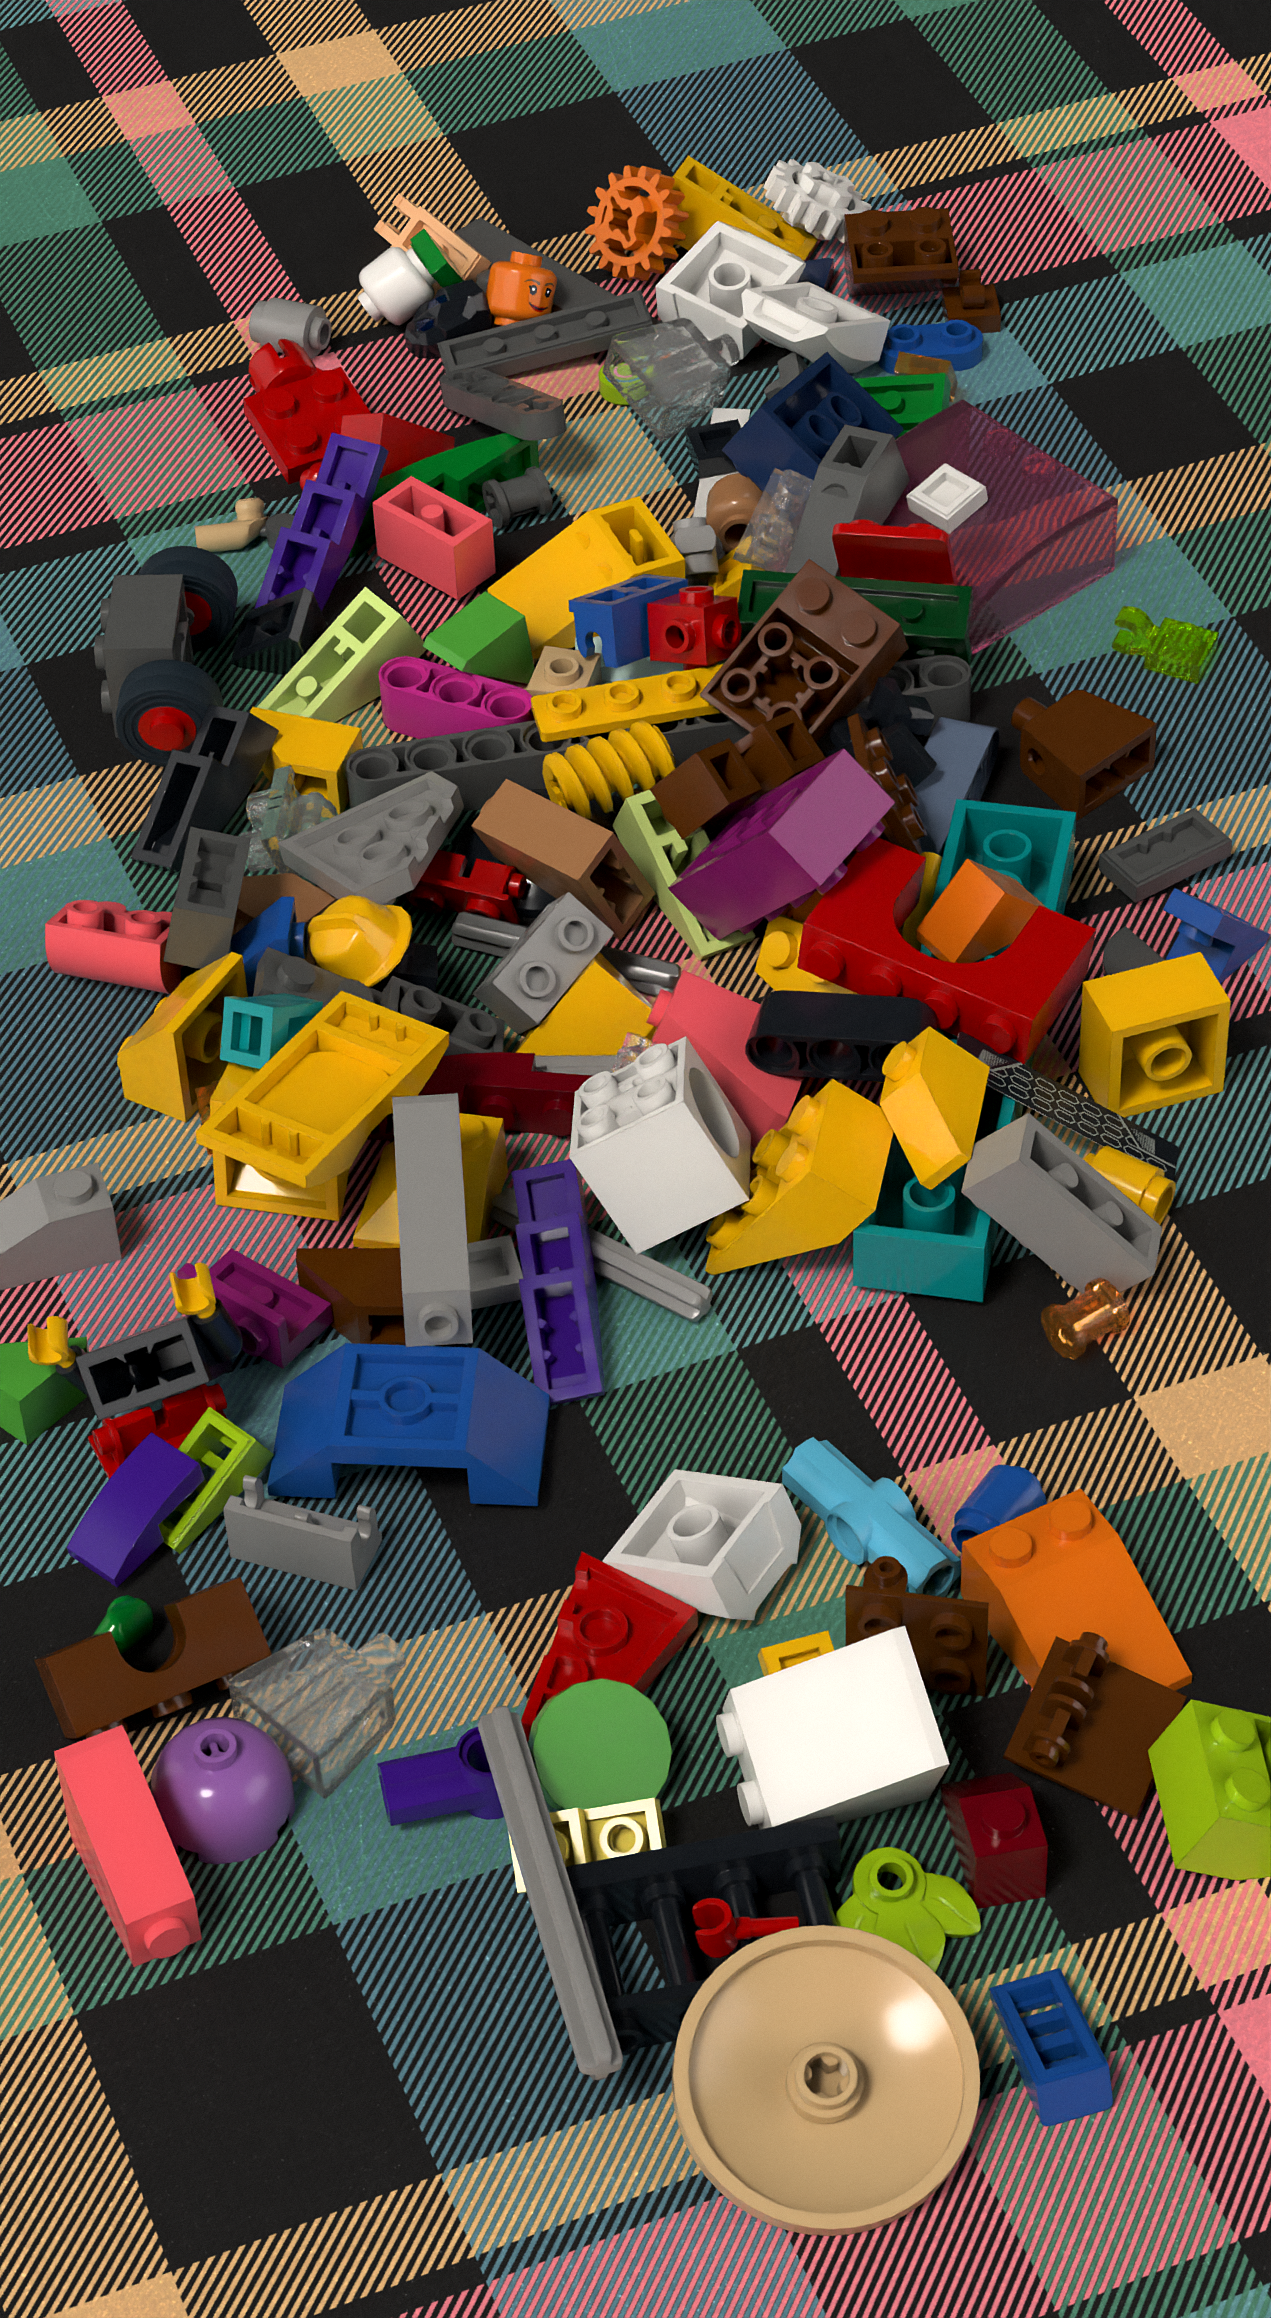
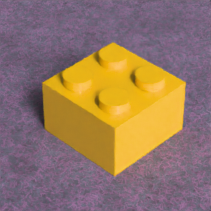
M1201 952L1083 982L1078 1072L1096 1103L1125 1118L1224 1091L1231 1001Z

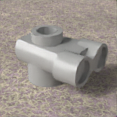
M691 517L674 521V533L669 538L685 559V578L689 581L718 575V558L722 553V542L716 536L713 528L707 525L706 518Z

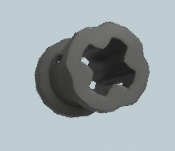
M539 467L526 468L525 475L498 483L495 479L483 483L482 494L484 504L490 519H492V523L498 529L509 526L510 519L535 511L542 515L552 511L553 501L549 484Z

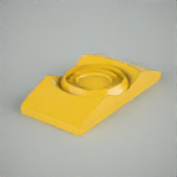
M341 990L196 1130V1143L306 1189L323 1184L351 1168L371 1131L387 1115L393 1114L392 1097L418 1096L449 1046V1032Z

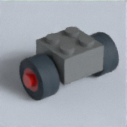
M175 546L158 551L146 560L138 575H114L111 597L101 600V628L105 635H96L94 656L96 669L106 670L107 680H103L101 686L103 714H112L115 737L120 739L123 746L132 755L146 763L160 767L167 766L172 750L191 752L209 704L223 707V699L217 683L204 670L194 665L193 652L211 648L227 636L235 620L238 586L234 573L228 564L214 553L202 548Z

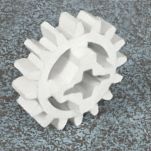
M790 159L788 164L779 160L777 165H774L763 186L767 190L765 197L775 202L773 206L775 210L784 212L782 217L788 224L812 233L820 240L831 241L832 237L835 236L844 243V214L862 213L872 208L871 204L861 201L863 194L853 191L855 186L847 177L837 175L816 162H806L805 166H802L794 159Z

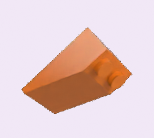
M1081 1488L962 1542L961 1596L964 1600L989 1603L988 1631L1032 1689L1056 1636L1071 1642L1072 1640H1079L1083 1632L1098 1634L1108 1642L1106 1652L1110 1657L1109 1661L1175 1691L1192 1683V1673L1120 1536Z

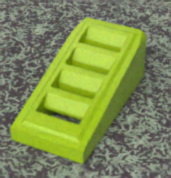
M208 1407L178 1450L198 1462L201 1469L208 1465L216 1472L208 1482L204 1480L195 1489L199 1492V1495L192 1504L184 1499L175 1508L183 1514L176 1526L167 1519H164L158 1525L164 1543L179 1554L223 1512V1508L230 1495L237 1497L244 1490V1476L257 1477L274 1456L271 1451L211 1407ZM227 1446L231 1449V1452L223 1460L217 1455Z

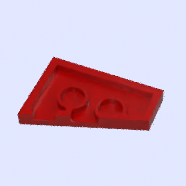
M581 1552L575 1568V1581L568 1599H564L557 1618L558 1629L549 1654L543 1657L521 1719L527 1742H529L532 1723L546 1701L572 1684L603 1678L629 1684L643 1694L698 1627L697 1609Z

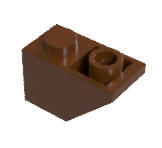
M297 1248L296 1264L299 1286L331 1303L333 1313L331 1327L351 1343L406 1345L400 1248Z

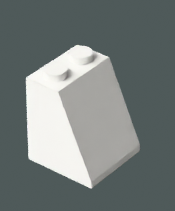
M905 1626L888 1630L732 1688L723 1705L724 1714L716 1716L717 1730L723 1750L728 1758L737 1755L745 1782L737 1785L743 1816L748 1826L758 1824L759 1829L832 1815L835 1817L836 1824L926 1800L930 1797L950 1764Z

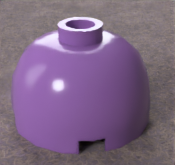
M231 1717L202 1719L182 1728L161 1750L152 1770L151 1793L175 1851L179 1853V1845L187 1851L197 1852L200 1862L214 1865L241 1862L268 1850L278 1840L277 1830L285 1823L287 1817L291 1821L295 1811L292 1773L286 1756L273 1737L249 1721Z

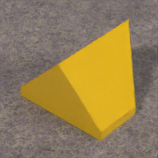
M598 952L540 1023L531 1028L515 1053H535V1055H640L651 1042L657 1028L646 1023L653 1006Z

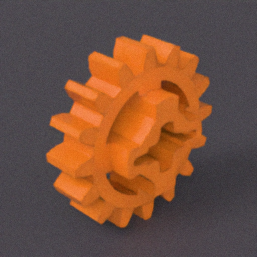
M630 165L624 166L623 175L613 172L608 175L609 189L597 187L595 190L597 197L601 201L598 207L589 206L587 212L595 217V223L585 228V234L593 235L596 238V241L588 250L590 254L601 256L598 267L611 271L612 276L630 281L632 279L648 281L650 272L657 274L665 272L664 258L677 259L678 254L673 247L675 240H686L687 235L683 231L678 230L679 223L688 219L689 215L687 212L679 211L677 207L685 198L683 192L672 190L675 179L662 175L661 170L641 166L640 168ZM646 190L650 195L648 197L641 196L639 191ZM623 251H632L634 256L628 257Z

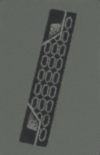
M959 1032L956 1044L990 1067L986 1085L1103 1147H1112L1163 1169L1164 1177L1174 1181L1179 1154L1177 1145L1004 1053L998 1054L990 1046L972 1036Z

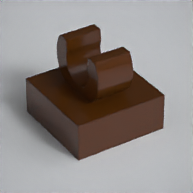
M980 269L959 270V286L942 288V308L945 322L963 320L978 328L981 333L1000 332L1001 313L995 285H981Z

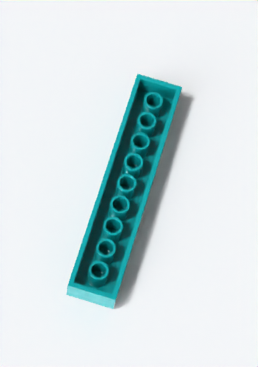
M956 799L931 908L968 858L1016 879L1048 909L1064 915L1074 867L1076 812ZM923 944L921 945V953L938 959ZM1009 944V945H1007V946H1005V947L999 949L998 951H996V952H994V953H992V954H990V955H988V956H986V957H984V958H982V959H980V960H978V961H976V962L984 961V960L993 958V957H995V956L1001 954V953L1004 952L1011 944ZM937 1028V1032L955 1044L957 1043V1036ZM1035 1050L1025 1063L1030 1068H1032ZM986 1085L974 1143L1020 1118L1024 1105ZM893 1132L876 1210L853 1231V1286L983 1302L999 1223L986 1212L977 1208L961 1192L968 1162L932 1190H929L919 1183Z

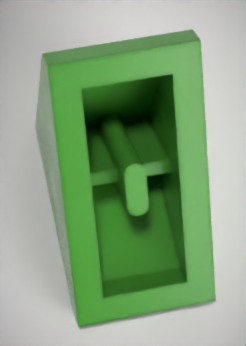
M486 591L431 632L423 644L424 648L462 672L529 684L535 670L525 616Z
M87 1337L68 1338V1347L76 1345L86 1353L89 1352ZM28 1341L0 1344V1427L28 1446L87 1396L56 1371V1365L46 1366L32 1363L28 1355Z

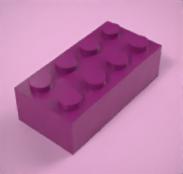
M843 748L742 807L668 889L717 940L737 930L746 935L764 918L768 922L777 918L790 904L794 908L799 907L816 890L821 895L830 890L848 871L843 860L852 850L855 849L858 853L862 852L885 830L886 827L880 819L895 804V801Z

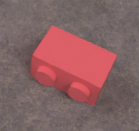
M412 476L372 502L377 556L457 600L496 573L492 519Z

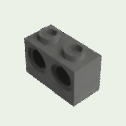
M190 827L171 916L164 962L202 969L228 954L251 839Z

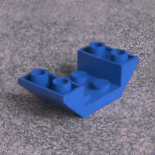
M345 1343L285 1385L273 1451L274 1456L272 1457L267 1485L268 1496L336 1498L342 1463L467 1468L471 1504L538 1506L550 1409V1395L480 1348L406 1347V1345Z

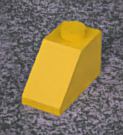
M930 1026L909 1043L905 1041L898 1043L888 1054L882 1067V1073L886 1077L879 1104L919 1183L932 1190L971 1159L990 1067Z

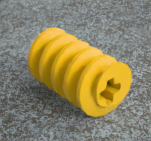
M641 720L633 723L629 732L622 728L611 731L608 740L601 736L589 739L586 749L576 744L567 747L564 756L557 752L546 755L543 761L542 774L552 802L566 809L574 808L578 815L589 820L591 819L590 801L595 799L604 813L613 811V792H617L624 802L626 798L634 795L633 785L638 784L643 792L650 790L656 784L655 777L660 776L663 779L675 770L676 767L671 748L660 729Z

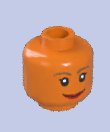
M512 251L510 261H497L492 264L485 296L491 315L495 316L493 324L504 326L551 313L557 277L551 270L541 268L543 257Z

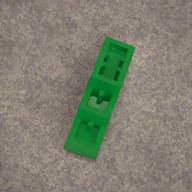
M503 433L424 458L380 478L349 556L353 558L376 543L372 502L410 476L481 513L486 510L482 494V486L485 481L495 479L500 483L525 475L526 468L539 467L538 440H523L508 433Z

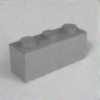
M1030 1113L974 1143L961 1192L977 1208L986 1212L1011 1233L1021 1245L1030 1249L1055 1270L1065 1282L1074 1286L1095 1305L1154 1275L1163 1227Z

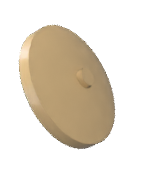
M826 1925L797 1927L782 1930L746 1945L717 1967L702 1984L683 2018L677 2037L672 2065L673 2104L684 2142L694 2161L706 2178L734 2205L759 2220L788 2231L820 2236L850 2235L884 2226L905 2216L926 2201L950 2175L961 2157L977 2115L980 2096L978 2053L972 2031L956 1998L935 1972L918 1957L881 1936L858 1929Z

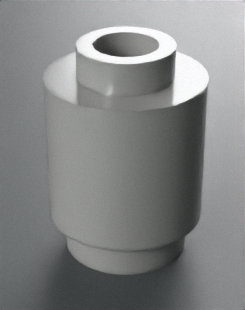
M273 297L268 301H258L250 316L249 333L252 341L260 343L261 346L269 342L276 352L284 353L278 345V340L288 339L295 341L303 347L310 359L318 355L320 350H324L327 347L331 338V322L326 318V313L321 306Z

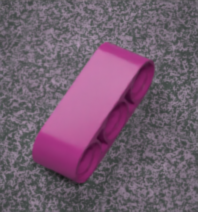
M410 656L396 657L388 660L381 666L378 672L383 723L388 729L403 735L422 739L534 721L531 709L532 696L528 691L514 685Z

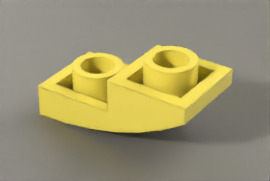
M656 1798L585 1810L573 1808L549 1813L565 1867L667 1847L660 1800ZM509 1835L517 1893H527Z

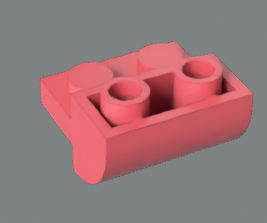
M77 900L67 903L45 923L47 960L51 969L58 974L171 994L181 983V968L184 966L163 961L172 912L127 911L123 904L117 902Z

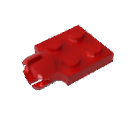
M279 339L278 345L286 357L280 358L273 346L268 342L257 350L249 361V373L251 375L249 382L256 391V394L243 398L244 415L286 482L291 484L300 481V476L304 470L310 468L314 463L323 461L331 433L341 435L343 415L371 414L342 367L332 370H321L315 367L305 349L293 340Z

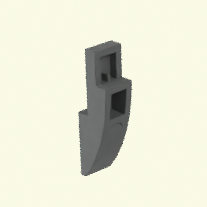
M267 947L258 962L253 997L287 993L323 1001L324 1008L342 990L449 1032V1046L443 1056L465 1053L503 1052L504 1020L491 1016L481 1009L471 1008L441 996L424 986L414 985L392 976L384 990L380 992L370 987L368 988L357 980L347 979L312 965L302 958L287 955L270 947Z

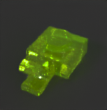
M1123 606L1115 619L1116 626L1126 628L1131 632L1120 629L1112 642V648L1127 655L1145 656L1144 668L1198 684L1217 650L1219 632L1198 627L1192 623L1165 617L1160 627L1153 624L1150 617L1144 611L1132 606Z

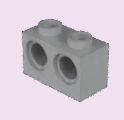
M567 892L545 907L474 991L473 995L519 1035L540 1023L612 937L614 932L570 892Z

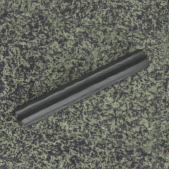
M464 911L459 913L455 922H453L451 930L452 943L457 947L503 958L529 927ZM603 946L599 951L641 993L658 996L661 988L672 993L681 976V967L677 963L608 946Z

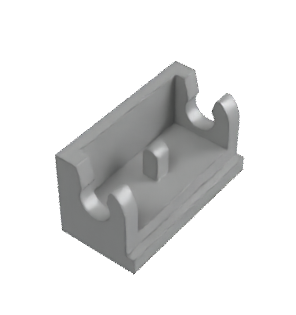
M245 1475L243 1478L245 1498L230 1495L223 1508L230 1557L357 1591L382 1542V1533L378 1531L375 1509L358 1505V1522L266 1499L264 1498L261 1479Z

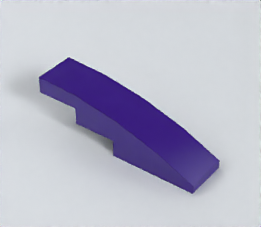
M331 433L316 481L306 479L291 528L282 526L280 528L254 609L304 587L314 593L321 611L323 610L348 559L368 511L389 452L378 444Z
M571 1159L512 1171L520 1223L515 1225L523 1274V1279L518 1280L534 1384L550 1395V1406L605 1395L597 1290L581 1173Z

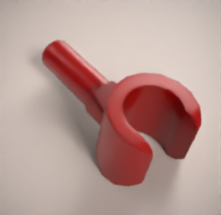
M718 1898L703 1899L692 1908L696 1925L704 1928L695 1932L698 1945L705 1954L714 1958H721L730 1954L741 1939L768 1936L782 1930L799 1927L798 1916L733 1918L730 1906L724 1900Z

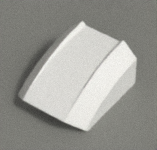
M717 221L656 285L657 315L664 324L694 340L698 347L722 358L726 364L741 360L761 338L744 319L742 292L747 288L797 283L806 263L800 257L748 231Z
M810 282L747 288L741 294L744 319L754 332L773 345L796 352L809 359L812 363L828 352L848 373H857L878 362L891 320L831 294Z
M675 1469L602 1562L696 1608L699 1612L729 1619L755 1620L756 1609L790 1564H797L801 1523L783 1484Z

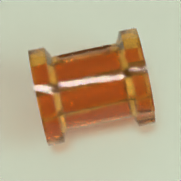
M1100 1277L1088 1282L1084 1288V1293L1064 1305L1053 1303L1044 1308L1041 1312V1323L1046 1337L1053 1348L1062 1357L1075 1360L1085 1353L1087 1344L1108 1332L1119 1334L1126 1330L1130 1323L1128 1307L1116 1287L1108 1280Z

